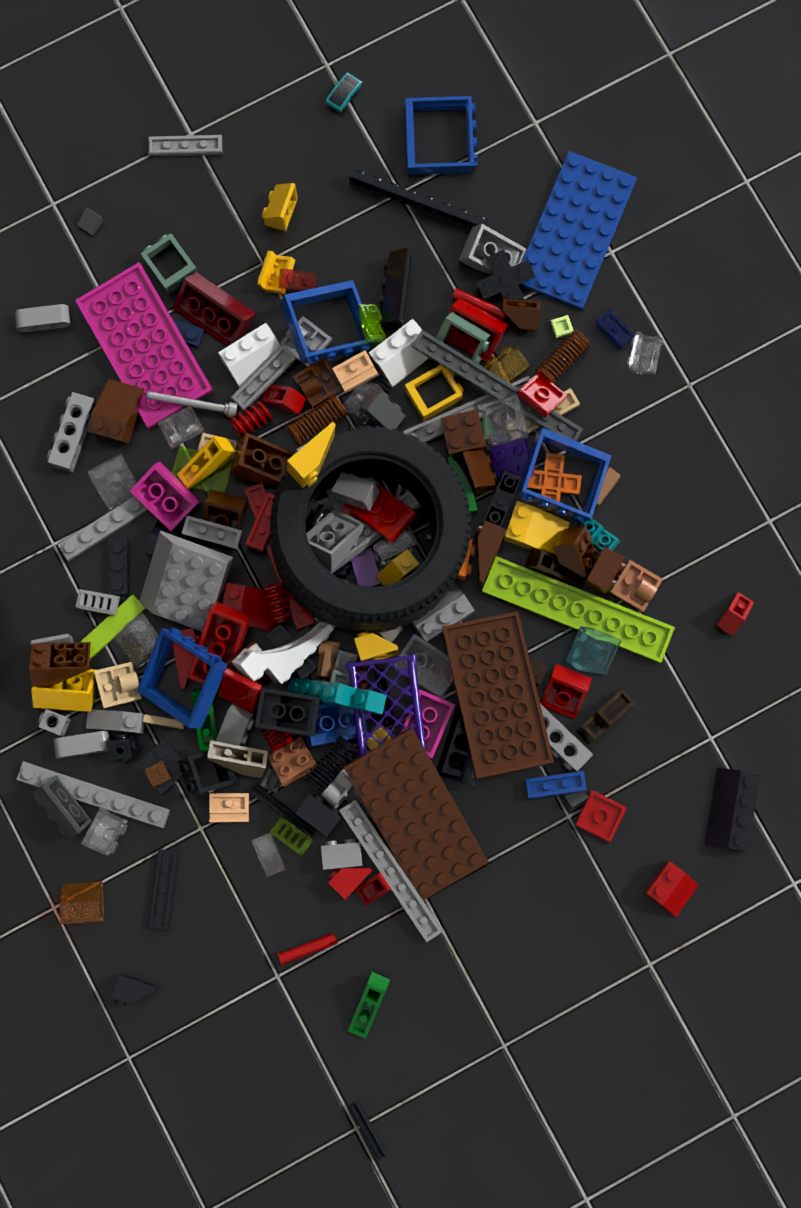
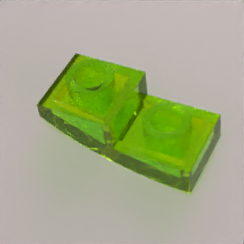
M359 304V317L366 341L383 342L386 335L380 324L382 316L377 305Z

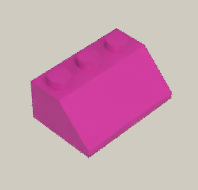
M161 462L154 464L129 491L170 531L201 502Z

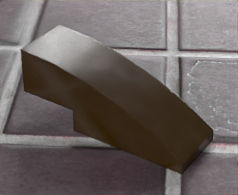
M621 689L576 731L590 745L635 704L634 700Z

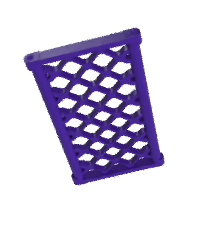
M416 654L346 663V670L349 671L350 687L359 689L358 683L365 679L372 685L371 691L373 688H377L394 702L388 711L383 710L385 716L380 722L374 720L371 717V713L353 709L359 757L369 752L365 747V741L369 738L375 739L381 745L389 735L395 737L392 731L398 724L402 725L406 730L409 729L401 723L402 718L407 713L414 716L415 724L411 727L413 729L416 728L415 733L426 751L415 662H417ZM407 661L408 666L401 670L394 665V662ZM389 663L384 672H380L374 666L376 664ZM369 665V669L365 674L362 675L356 672V667ZM391 666H394L400 672L393 681L385 675ZM371 669H375L380 673V677L375 683L366 678ZM401 675L409 677L410 685L405 689L396 684ZM382 677L387 678L391 682L387 691H382L377 687V683ZM394 685L402 690V694L397 700L392 699L388 695V691ZM404 694L412 696L413 705H410L408 708H404L399 704V700ZM395 705H399L404 709V714L400 719H395L390 714ZM386 716H390L396 721L391 730H387L382 726V721ZM368 718L377 724L371 733L363 730V722ZM378 727H382L387 731V736L383 741H379L373 736Z

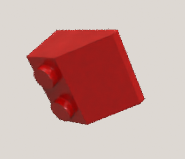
M556 664L540 704L545 708L576 719L589 690L592 678Z
M666 861L644 894L676 917L699 885L672 862Z

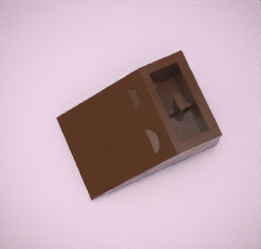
M60 642L32 644L29 667L31 687L53 686L88 671L91 643Z

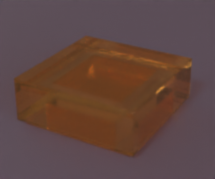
M163 761L145 769L153 788L171 780Z

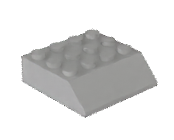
M160 531L140 602L152 614L203 632L210 608L220 601L233 557Z

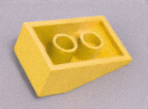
M334 422L329 424L287 460V471L302 488L307 485L310 487L318 480L317 476L335 436L336 424Z
M517 501L504 541L530 550L544 549L556 555L553 546L563 530L569 527L570 523L537 507Z

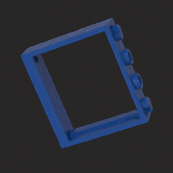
M471 96L405 98L408 175L474 173V166H478V156L474 155V149H477V137H473V131H476V120H472V114H475V103H472ZM466 109L468 162L415 164L413 111Z
M353 280L285 294L280 302L302 364H315L322 359L328 361L340 355L346 357L357 351L362 352L366 350L367 352L375 342ZM346 296L362 341L308 352L293 307Z
M541 428L536 432L516 495L521 496V499L526 502H536L541 508H551L556 510V513L559 515H568L574 517L573 520L584 523L592 519L611 455ZM542 442L598 464L583 511L527 489Z
M173 627L171 629H161L137 692L188 728H202L227 664L221 661L222 658L218 655L209 653L206 647L194 643V639L182 635L179 629ZM174 642L211 666L192 712L156 687Z

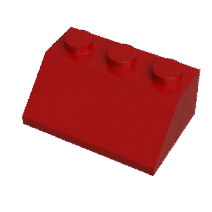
M459 298L452 305L449 314L453 312L490 334L488 339L490 344L486 351L481 352L479 356L482 358L481 360L488 363L500 343L508 324ZM454 325L446 341L472 355L480 343L479 340Z

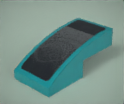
M346 73L334 87L325 103L341 112L350 103L351 97L361 88L362 81Z

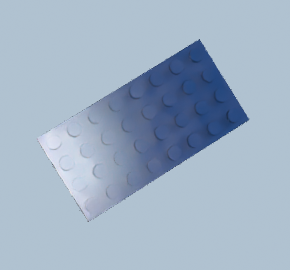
M569 151L522 262L527 259L529 260L535 278L523 282L519 286L583 310L637 177Z

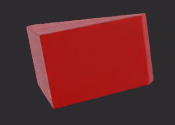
M378 873L355 890L365 906L391 890L381 873Z

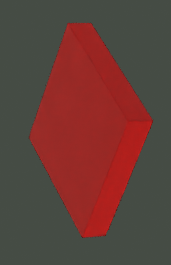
M540 372L517 392L520 398L544 418L564 402L568 396Z
M227 668L222 678L218 696L253 713L256 709L262 685Z
M591 790L575 826L610 843L627 807Z

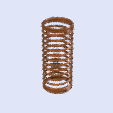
M573 330L557 346V349H554V352H551V355H548V358H545V361H542V364L535 369L536 373L541 371L554 384L559 379L558 377H561V374H564V371H567V368H570V365H573V362L579 359L578 356H582L581 353L584 354V351L590 348V342L582 333ZM575 334H577L578 336H580V337L584 340V342H583L581 339H579L578 337H576ZM572 341H574V342L582 349V351H580V350L572 343ZM569 344H571V345L579 352V354H577V353L569 346ZM566 347H568V348L577 356V358L574 357V356L567 350ZM563 350H565L570 356H572L574 361L570 359ZM560 352H561L563 355H565V356L569 359V361H570L571 363H569L568 361H566V359L563 358V356L560 354ZM557 355H558L559 357H561V358L567 363L568 366H566V365L557 357ZM555 359L558 360V361L564 366L565 369H563V368L555 361ZM552 362H554V363L562 370V372L559 371V370L553 365ZM549 365H551L559 373V375L555 373ZM546 368H548L556 376V378L553 375H551Z
M335 395L331 396L329 401L326 400L325 403L322 402V405L315 407V410L312 409L311 412H308V415L304 414V417L301 416V420L297 418L294 424L290 423L287 425L290 433L299 445L303 444L302 440L304 442L306 440L300 433L297 425L309 440L300 422L311 438H313L303 419L309 425L314 435L317 434L307 417L318 433L320 431L311 416L315 419L320 429H324L314 413L319 417L325 428L327 426L318 411L322 414L326 423L330 424L321 408L325 411L330 421L334 422L324 405L328 408L335 421L338 422L328 403L338 418L341 419L331 400L343 417L347 416L343 405Z

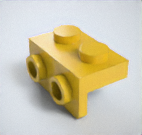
M268 251L257 284L265 292L285 294L295 259L288 256H278L274 252Z

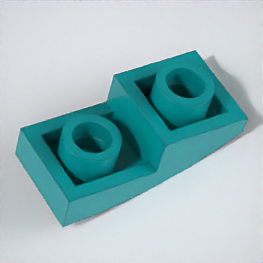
M593 519L580 525H586L587 531L591 534L593 546L601 552L604 546L614 550L620 543L617 537L606 531L601 524Z

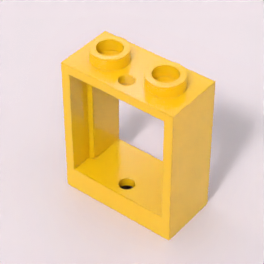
M441 365L405 384V391L423 421L461 401L463 397L462 393H464V390L459 382L456 383L454 381V373ZM442 373L454 394L427 408L415 387Z

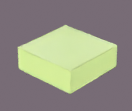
M568 315L550 320L555 339L568 336L573 331Z

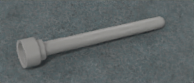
M155 392L146 393L147 399L223 412L224 415L230 418H235L237 403L232 402L222 405Z

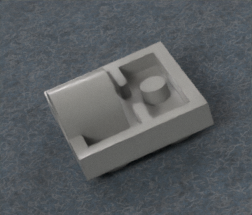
M304 316L298 321L308 352L326 349L332 342L330 336ZM288 329L286 337L281 341L280 346L284 344L297 357V360L301 362L291 332ZM305 363V364H303V365H305L306 367H308V366H310V365H312V364Z

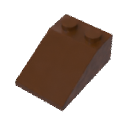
M108 379L92 412L87 431L130 443L144 388Z
M246 432L236 443V453L233 455L229 474L246 481L278 486L283 474L287 472V460L295 453Z
M485 521L484 525H479L475 534V539H477L476 553L479 588L483 587L506 534V529L488 521Z

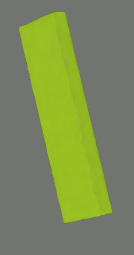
M131 595L118 607L116 616L109 615L81 641L91 643L90 660L146 610L134 595Z

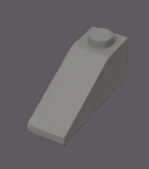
M92 709L87 714L86 729L144 735V714Z

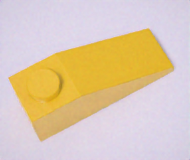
M213 436L177 475L186 488L189 489L222 467L236 451L227 438Z

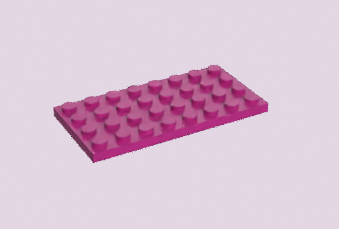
M140 262L75 300L121 382L144 388L138 412L147 428L150 429L187 407L147 399V392L199 400L214 391Z

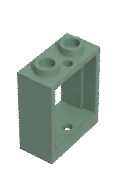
M171 233L162 236L157 243L147 246L140 253L143 261L167 294L182 286L185 278L195 272L198 273L195 265ZM172 244L187 266L165 280L150 258Z
M451 312L445 318L436 339L446 344L445 341L453 325L480 341L472 358L466 356L479 364L482 359L479 357L481 352H485L490 344L488 342L490 334Z

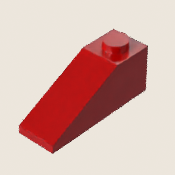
M195 629L180 630L182 635L194 639V643L199 644L200 634L199 632L196 633ZM174 642L173 650L180 689L186 691L190 681L187 677L195 655Z

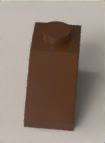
M503 299V311L519 329L526 331L538 330L541 311L540 301Z

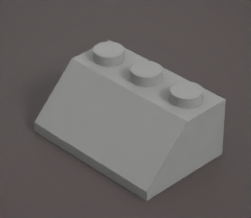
M453 583L440 603L420 619L414 620L412 624L427 645L443 634L442 626L461 623L472 616L475 610L462 591Z

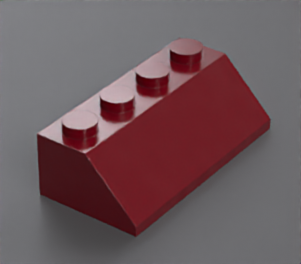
M197 272L184 279L173 306L175 311L204 329V331L226 346L233 344L245 335L256 315L254 311Z

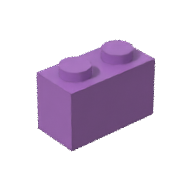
M371 547L364 549L351 559L358 586H382L376 577L382 570L377 569L376 563H379L376 552H372Z

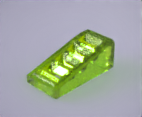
M282 816L270 831L271 834L301 856L313 842L312 838ZM283 824H286L287 826L283 830V832L281 834H278L277 832L280 830ZM290 828L293 829V832L290 834V836L287 839H285L284 836L287 834ZM296 833H298L300 836L297 838L294 844H292L291 840L294 838ZM303 838H305L306 841L301 846V848H297V845L300 843V841Z

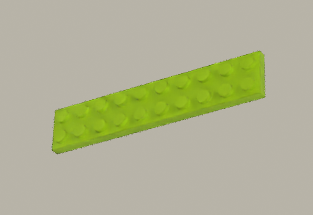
M497 556L482 589V593L657 663L662 662L675 629L671 625Z

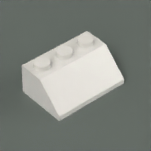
M414 319L410 320L369 352V358L387 382L392 385V388L430 359L412 348V344L422 330Z
M267 323L218 353L240 388L281 346Z

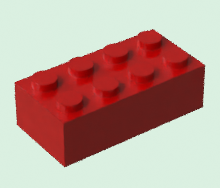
M216 602L210 608L198 645L206 647L209 653L218 655L222 658L221 661L226 663L241 651L252 616ZM194 656L187 678L204 684L211 666Z

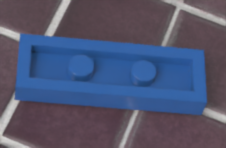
M584 771L526 779L528 799L587 791Z

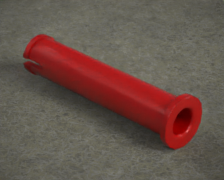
M458 288L455 289L452 296L453 300L461 298L504 321L506 314L503 308Z
M334 932L282 953L277 952L282 967H284L286 963L335 944L337 945L338 943Z

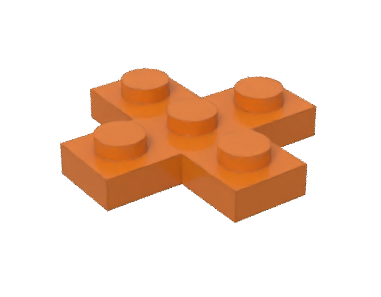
M546 453L544 471L534 470L535 476L530 477L527 489L541 491V495L560 502L561 493L579 496L582 476L563 473L565 455ZM539 506V509H541V510L556 511V510H553V509H551V508H550V509H544V508H541V507Z

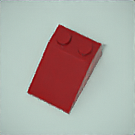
M226 583L222 604L251 615L252 619L248 628L271 632L280 624V622H269L273 616L267 615V612L272 610V608H267L265 605L270 601L264 600L268 593L263 592L261 589Z

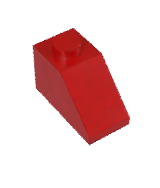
M270 385L265 390L261 402L287 413L299 414L306 397L291 387Z
M737 592L717 626L722 631L734 636L745 621L754 602Z
M343 868L340 871L336 869L329 876L331 880L328 883L344 899H347L373 870L371 868Z

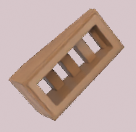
M610 467L607 469L595 508L599 507L621 477L619 473Z

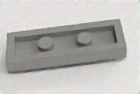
M186 516L182 530L183 535L237 550L243 532L242 530L191 516Z

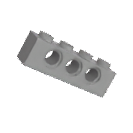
M72 392L71 397L67 398L65 414L61 415L59 421V431H56L53 437V448L47 454V460L51 467L73 473L87 434L92 412L97 404L94 398ZM76 411H81V415L78 418H73V414ZM69 429H75L74 434L67 435ZM69 446L66 453L60 452L62 447Z
M541 705L552 755L555 758L560 757L564 761L562 765L571 772L573 770L577 772L593 754ZM551 733H557L560 736L558 743L551 742ZM566 746L573 748V756L568 757L564 754Z

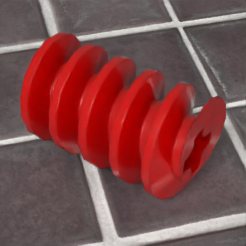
M258 401L256 402L257 408L253 405L250 406L251 412L245 409L243 411L244 416L240 413L237 414L238 420L234 417L231 418V425L239 438H241V433L245 434L248 429L255 432L254 425L260 429L261 421L267 424V417L273 421L270 412L264 404Z
M284 582L267 585L262 590L268 593L264 600L270 601L265 606L272 608V610L267 612V615L273 616L269 620L270 623L293 620L287 618L292 612L285 610L290 607V604L284 603V601L289 599L288 596L282 595L287 592V589L281 588Z

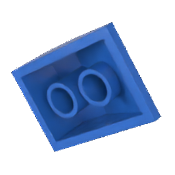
M330 704L319 705L314 737L305 736L307 748L332 744L333 742L337 743L336 739H338L339 735L346 740L357 738L353 709ZM366 721L363 722L364 731H367Z

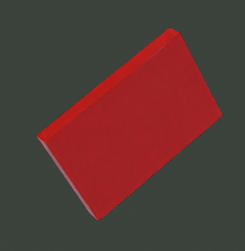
M376 484L380 493L370 511L354 506L350 512L390 543H393L418 515L414 510Z

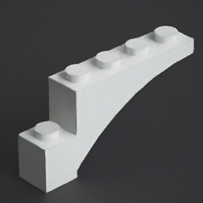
M319 622L305 635L284 646L265 651H253L245 648L232 663L244 677L252 681L260 679L265 671L272 681L282 684L291 677L295 669L303 665L304 660L316 651L317 646L330 636L333 627L325 622Z

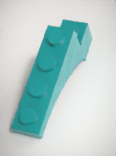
M291 678L288 685V692L320 697V703L381 715L383 714L387 695L378 692L357 689L335 682Z

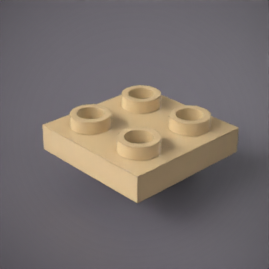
M132 662L94 671L103 709L142 699L140 693L137 692L139 683Z

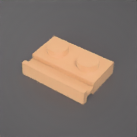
M366 350L332 368L345 393L379 375Z
M249 793L209 794V822H249Z

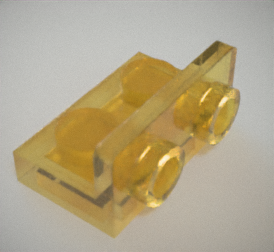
M508 346L502 350V354L499 357L490 359L484 368L504 381L510 382L530 367L519 347Z

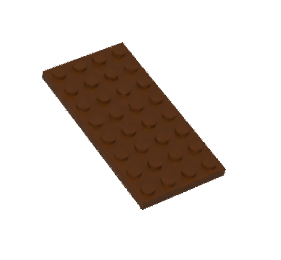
M518 611L442 626L476 780L553 764L554 760Z
M412 727L343 766L403 872L423 900L489 863Z

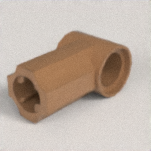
M326 639L320 643L316 676L323 678L332 677L340 649L339 641Z

